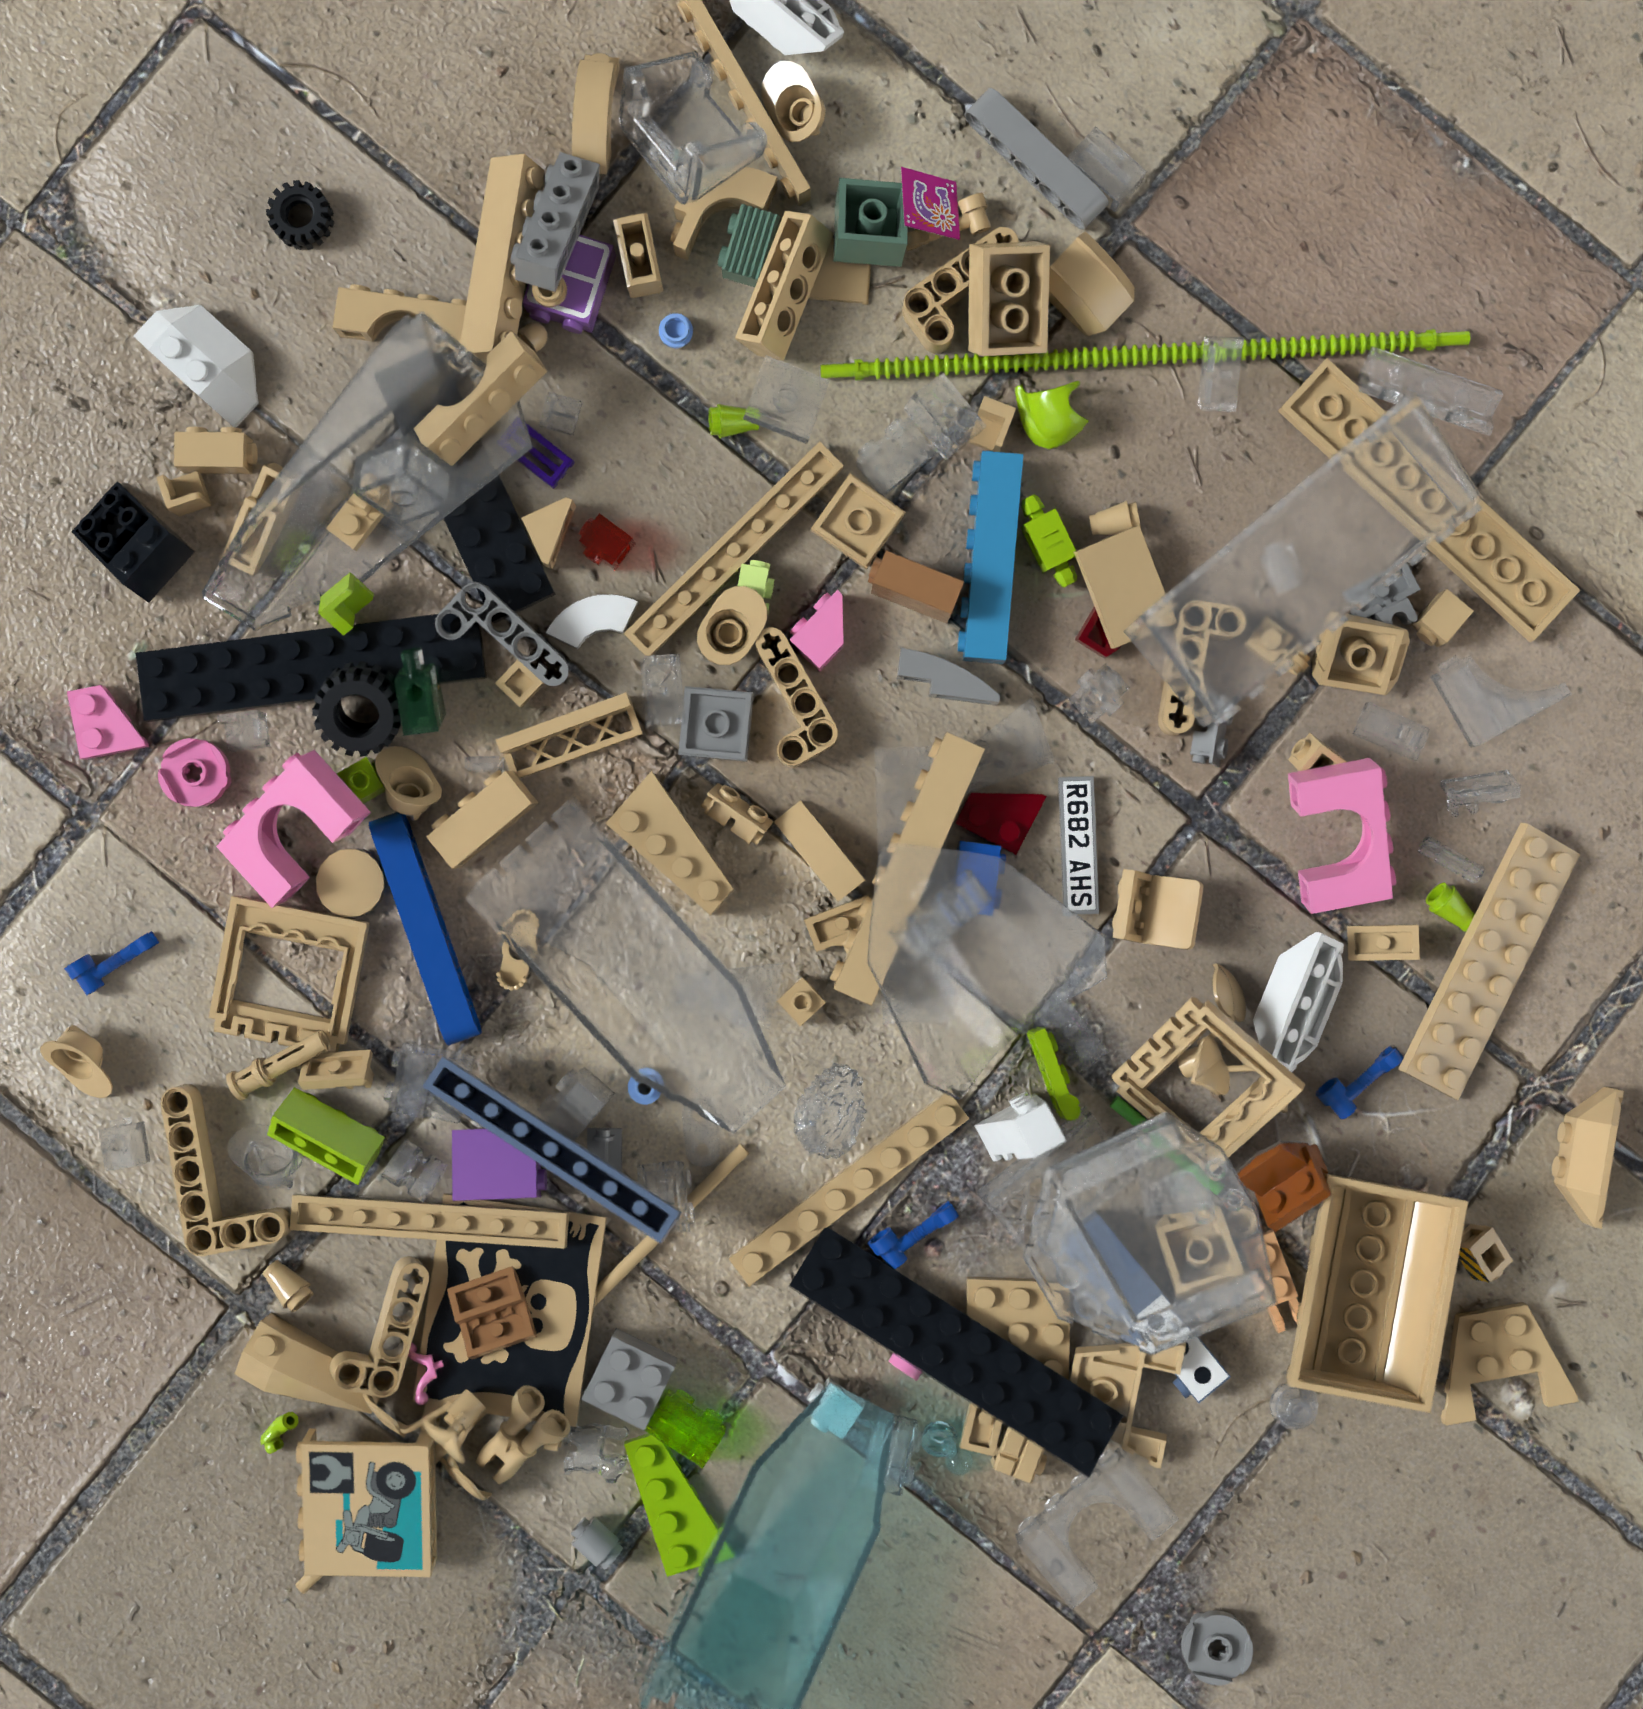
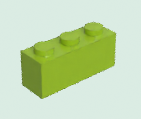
M295 1087L273 1114L267 1135L357 1185H359L379 1156L385 1137L374 1128L362 1125L348 1117L343 1111L333 1109L319 1101L314 1095L304 1093Z

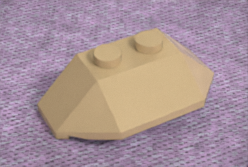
M1603 1087L1565 1114L1564 1122H1561L1557 1133V1138L1560 1142L1559 1154L1554 1158L1552 1164V1175L1555 1177L1554 1184L1582 1223L1602 1229L1621 1103L1624 1095L1623 1090Z

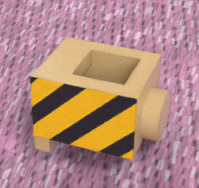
M1470 1224L1463 1230L1458 1257L1471 1279L1489 1283L1498 1279L1503 1274V1270L1513 1260L1494 1228Z

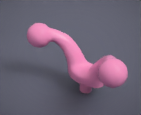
M411 1343L408 1357L419 1364L427 1366V1372L419 1381L415 1396L416 1404L422 1406L428 1402V1395L423 1392L429 1382L437 1378L436 1369L444 1367L442 1360L434 1362L432 1354L422 1355L416 1353L417 1347L414 1343Z

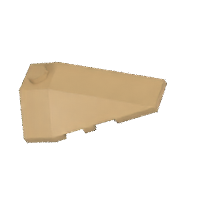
M270 1313L259 1322L241 1354L235 1375L264 1392L372 1414V1410L365 1402L363 1394L342 1390L335 1384L330 1372V1363L339 1352L273 1313ZM344 1365L339 1372V1376L343 1378L352 1376L356 1371V1365ZM376 1374L373 1383L383 1384L387 1380ZM372 1396L377 1406L381 1397Z

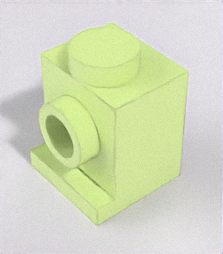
M750 560V565L741 564L738 586H746L756 590L763 597L764 602L765 598L771 599L775 579L769 578L771 564L758 560ZM765 603L767 606V615H769L770 604Z

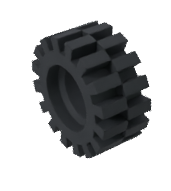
M293 180L294 186H290L288 182L283 183L282 186L285 190L280 192L276 188L273 191L276 198L272 199L269 197L267 202L271 209H266V215L270 219L268 221L270 227L280 240L282 239L289 247L293 245L295 249L302 250V246H305L307 250L314 249L312 245L314 242L320 246L324 243L321 237L324 235L328 238L331 234L328 228L334 227V221L331 216H334L330 203L317 187L314 188L309 182L305 181V184L302 185L299 180ZM297 204H307L313 210L312 220L304 227L292 226L288 220L289 211Z

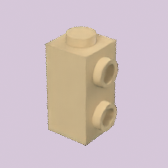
M187 427L186 432H174V467L183 473L198 471L201 474H252L253 464L257 463V446L240 428L222 427L221 432H208V429L203 427Z

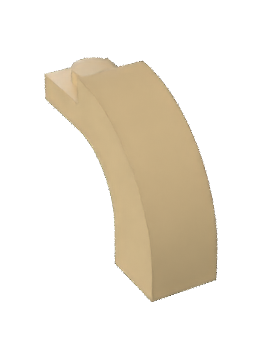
M596 53L585 55L584 60L579 61L573 103L572 156L600 164L599 174L607 175L611 159L612 103L619 74V58Z
M731 166L710 171L696 179L685 189L674 206L676 219L682 221V223H676L670 239L673 242L675 255L688 261L703 225L712 215L727 209L740 210L741 204H745L768 212L778 189L777 177L755 168Z

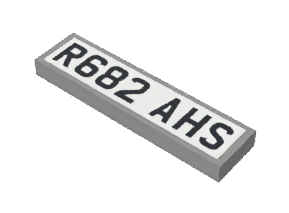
M1094 776L1059 777L1063 915L1099 914Z

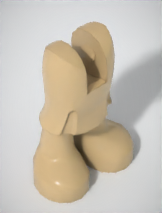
M526 1385L518 1389L512 1399V1413L509 1419L501 1423L497 1434L482 1447L477 1456L476 1463L481 1468L488 1462H491L496 1455L504 1462L492 1478L497 1484H502L511 1479L528 1458L535 1456L540 1446L557 1443L563 1440L570 1431L568 1419L557 1410L545 1412L529 1432L525 1429L543 1410L545 1405L543 1395L533 1386Z

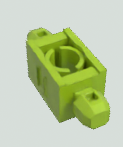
M1033 494L1021 501V508L1024 516H1028L1030 521L1023 524L1020 528L1042 573L1054 568L1056 573L1053 576L1063 588L1076 582L1077 574L1074 566H1070L1068 560L1075 557L1074 552L1076 549L1056 508L1044 514L1042 509L1045 506L1037 495Z

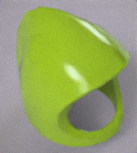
M1080 381L1032 393L1026 392L1021 384L1015 387L1021 422L1027 436L1035 445L1046 449L1062 446L1072 440L1089 422L1088 419L1076 413L1069 402L1070 394L1080 386Z

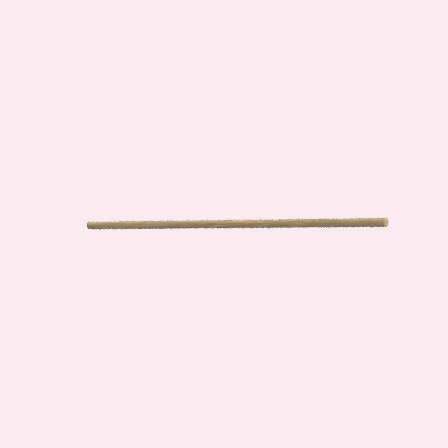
M739 1144L676 1206L683 1213L672 1230L750 1154L742 1144ZM647 1235L597 1285L594 1307L659 1242ZM482 1413L472 1423L473 1426H475L486 1415V1413ZM462 1430L459 1433H457V1438L460 1436ZM438 1443L435 1445L436 1464L447 1454L443 1445ZM304 1575L296 1583V1587L301 1593L305 1594L323 1576Z

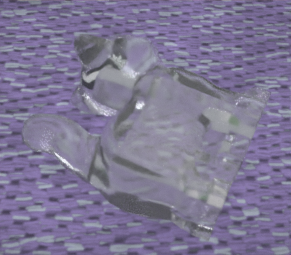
M597 1423L581 1427L570 1426V1431L564 1438V1446L574 1444L578 1452H567V1457L564 1459V1475H570L574 1471L598 1473L605 1479L606 1483H616L618 1478L625 1473L626 1462L629 1459L625 1454H605L606 1439L623 1440L629 1436L628 1428H616Z

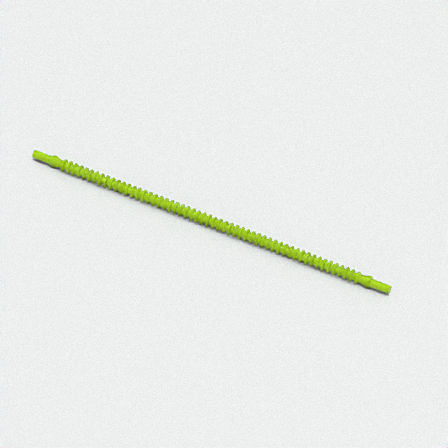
M1430 329L1420 334H1415L1413 330H1410L1407 335L1404 331H1400L1398 335L1391 331L1388 336L1384 332H1380L1378 336L1371 332L1368 337L1364 333H1360L1359 337L1351 333L1348 338L1344 334H1341L1339 338L1331 334L1329 339H1326L1325 335H1321L1319 339L1312 335L1309 340H1306L1305 336H1301L1299 340L1292 336L1289 341H1286L1285 337H1281L1280 341H1276V338L1272 337L1270 342H1267L1265 338H1262L1260 342L1252 338L1250 343H1247L1245 339L1237 343L1233 339L1230 344H1227L1225 340H1222L1221 344H1217L1213 340L1211 345H1207L1205 341H1202L1201 345H1197L1193 341L1191 346H1187L1186 342H1183L1181 346H1177L1174 342L1171 347H1167L1166 343H1163L1161 347H1157L1154 343L1151 348L1143 344L1140 349L1134 344L1132 349H1128L1126 345H1123L1120 350L1117 346H1113L1112 350H1108L1104 346L1100 351L1097 347H1093L1092 351H1088L1084 347L1081 352L1077 348H1073V352H1068V349L1064 348L1061 353L1054 349L1053 353H1048L1047 350V353L982 357H979L977 354H974V357H969L965 353L963 358H959L958 354H955L954 358H949L948 354H946L943 359H939L938 355H935L934 359H929V356L926 355L923 360H920L918 356H915L914 360H909V357L906 356L904 361H900L899 357H895V361H890L886 357L884 362H880L879 358H876L875 362H864L862 359H854V363L820 365L821 379L855 377V380H863L864 377L876 376V379L879 380L881 375H885L886 379H889L890 375H895L898 379L901 374H905L906 378H909L910 374H915L918 378L920 373H925L926 377H929L930 373H935L938 377L940 372H945V375L949 376L950 372H955V375H959L960 371H964L968 375L969 371L979 374V370H984L985 374H988L991 369L995 373H998L999 369H1004V372L1008 373L1011 368L1015 372H1018L1019 368H1024V371L1028 372L1030 367L1034 368V371H1038L1039 367H1043L1047 371L1050 366L1054 370H1058L1059 366H1063L1067 370L1070 365L1074 369H1077L1078 365H1083V368L1087 369L1089 364H1092L1094 368H1097L1098 364H1102L1106 368L1109 363H1112L1113 367H1117L1118 363H1122L1126 367L1129 362H1132L1133 366H1137L1138 362H1142L1146 366L1148 361H1152L1153 365H1156L1158 361H1162V364L1166 365L1168 360H1171L1173 364H1176L1177 360H1181L1185 364L1188 359H1191L1193 363H1196L1197 359H1201L1205 363L1207 358H1211L1212 362H1216L1217 358H1221L1225 362L1227 357H1230L1232 361L1240 357L1244 361L1247 356H1250L1252 360L1260 356L1264 360L1267 355H1270L1272 359H1275L1276 355H1280L1284 359L1286 354H1290L1291 358H1294L1296 354L1305 357L1306 353L1314 357L1317 352L1323 357L1326 352L1334 356L1337 351L1340 355H1344L1346 351L1354 355L1357 350L1360 354H1364L1366 350L1373 354L1376 349L1380 353H1384L1385 349L1393 353L1396 348H1398L1399 352H1403L1405 348H1408L1410 352H1413L1415 348H1425L1427 351H1430L1440 346L1469 345L1471 337L1469 331L1436 333L1435 329Z

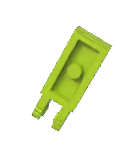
M1042 1027L1028 1030L1026 1034L1054 1109H1056L1055 1113L1067 1121L1079 1119L1078 1117L1081 1116L1080 1112H1082L1080 1110L1081 1107H1079L1080 1103L1078 1098L1069 1094L1066 1085L1070 1084V1078L1065 1066L1058 1064L1054 1053L1058 1051V1045L1053 1033H1047L1046 1028Z

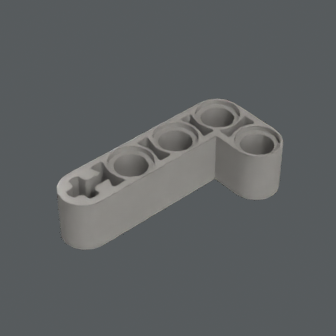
M471 582L465 585L436 617V631L440 636L449 640L461 637L477 621L546 685H560L568 677L569 669L565 658L491 589L481 582ZM479 588L483 591L485 603L481 607H471L466 602L465 596L469 589ZM498 612L508 614L512 621L510 628L506 631L496 630L491 623L494 614ZM446 614H455L461 619L462 625L458 632L450 633L443 628L442 619ZM529 636L537 642V650L533 654L524 655L518 650L517 642L522 637ZM544 648L550 652L544 655V658L549 663L555 664L558 661L561 664L559 667L561 675L559 677L554 674L547 677L545 675L547 668L541 661L538 662L536 667L531 663L539 658Z

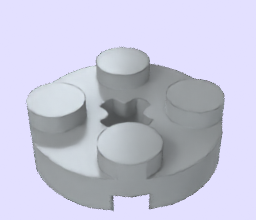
M1212 1610L1205 1613L1198 1612L1191 1617L1190 1623L1186 1626L1182 1635L1181 1651L1188 1668L1199 1680L1211 1685H1226L1233 1682L1232 1678L1237 1677L1240 1673L1243 1675L1249 1668L1253 1657V1644L1245 1626L1234 1615L1224 1611ZM1215 1640H1220L1226 1648L1225 1650H1219L1217 1656H1214L1208 1646Z

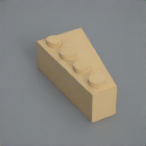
M652 771L605 823L708 914L713 915L735 890Z

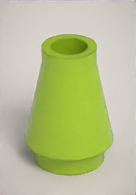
M717 404V407L709 408L710 435H718L719 439L751 430H759L758 409H745Z
M1440 883L1426 897L1425 902L1429 905L1430 912L1456 925L1462 931H1467L1475 913L1470 909L1455 886Z

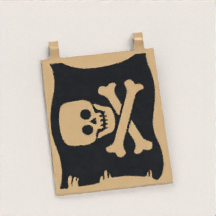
M443 1194L442 1204L569 1212L493 1200L452 1201V1194ZM569 1212L567 1247L565 1249L436 1240L419 1354H432L434 1362L442 1360L444 1367L436 1369L437 1378L429 1382L423 1391L428 1395V1402L425 1404L422 1418L441 1408L447 1401L453 1404L466 1389L486 1407L483 1413L510 1417L512 1413V1399L515 1393L522 1386L529 1385L538 1389L545 1401L543 1410L533 1421H538L549 1410H557L566 1416L571 1427L577 1426L607 1217ZM513 1266L521 1283L537 1337L475 1359H469L460 1325L455 1323L447 1289ZM419 1363L416 1373L415 1387L412 1400L413 1403H416L415 1396L417 1385L423 1377V1375L427 1372V1366ZM441 1415L430 1421V1423L439 1428ZM424 1426L420 1427V1430H426ZM562 1440L553 1444H544V1449L558 1451V1447L561 1448Z

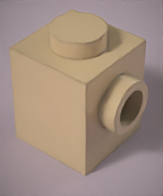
M1311 733L1294 745L1291 756L1288 759L1298 771L1346 762L1335 750Z

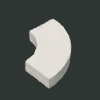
M596 595L584 598L563 610L551 623L546 633L579 649L588 637L597 632L612 630L624 633L639 603L636 600L620 595Z

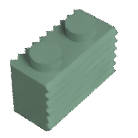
M741 204L738 214L732 213L727 233L732 235L728 247L722 246L717 264L722 267V277L724 279L752 287L756 286L781 222L779 214H773L772 212L753 208L745 204Z

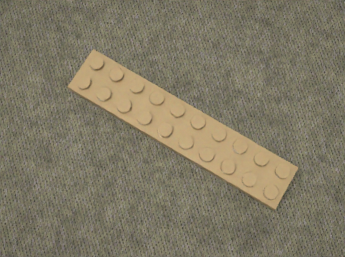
M1328 358L1322 362L1278 410L1281 415L1529 642L1534 641L1579 593L1580 589Z

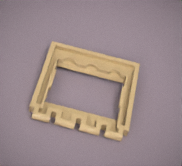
M236 895L231 896L208 1017L215 1019L214 1032L239 1036L242 1025H246L244 1038L273 1043L277 1031L279 1032L278 1044L291 1046L321 1030L326 1034L331 1045V1049L327 1052H338L340 1044L344 1045L348 1040L370 922L281 904L271 908L266 901ZM246 932L344 952L341 969L337 971L331 1003L334 1004L331 1019L233 999Z
M1191 997L1175 1013L1176 1018L1171 1017L1153 1034L1154 1039L1149 1038L1131 1056L1132 1060L1128 1059L1112 1074V1079L1119 1085L1116 1092L1211 1174L1303 1091L1305 1083L1209 1000L1203 1004L1197 998ZM1209 1030L1222 1041V1045L1248 1068L1251 1066L1261 1077L1198 1134L1146 1088L1204 1032Z

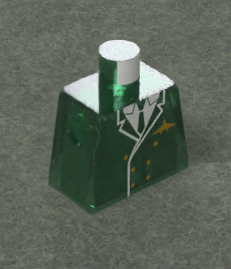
M421 648L401 651L403 668L399 670L395 677L403 736L438 732L446 716V708L436 665L433 663L424 664Z

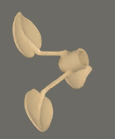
M1212 964L1215 967L1213 993L1220 1011L1233 1022L1235 1020L1237 1022L1244 1021L1246 1002L1238 981L1220 964ZM1211 1033L1197 1040V1047L1187 1049L1177 1058L1181 1073L1186 1078L1192 1077L1191 1083L1203 1086L1214 1094L1222 1096L1229 1091V1072L1257 1071L1251 1066L1248 1068L1246 1065H1226L1219 1046L1214 1040L1216 1036ZM1286 1105L1280 1112L1287 1113L1288 1105Z
M466 1389L453 1404L447 1401L441 1408L411 1425L394 1420L376 1406L372 1396L363 1394L365 1402L377 1418L403 1438L408 1433L424 1426L429 1435L438 1444L443 1445L449 1454L447 1461L444 1458L440 1460L445 1470L468 1493L480 1500H486L492 1495L490 1492L479 1490L460 1471L456 1462L457 1460L461 1464L465 1463L461 1446L468 1432L474 1427L472 1423L486 1409L471 1392ZM448 1413L443 1418L449 1425L447 1430L440 1429L430 1423V1421L440 1415ZM462 1430L460 1436L457 1438V1433H459Z

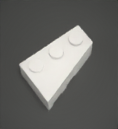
M1028 1092L1017 1095L1009 1100L1010 1107L974 1125L993 1162L999 1161L1003 1157L1005 1161L1014 1158L1012 1153L1015 1154L1017 1159L1035 1158L1066 1142L1046 1102L1035 1093L1029 1095Z

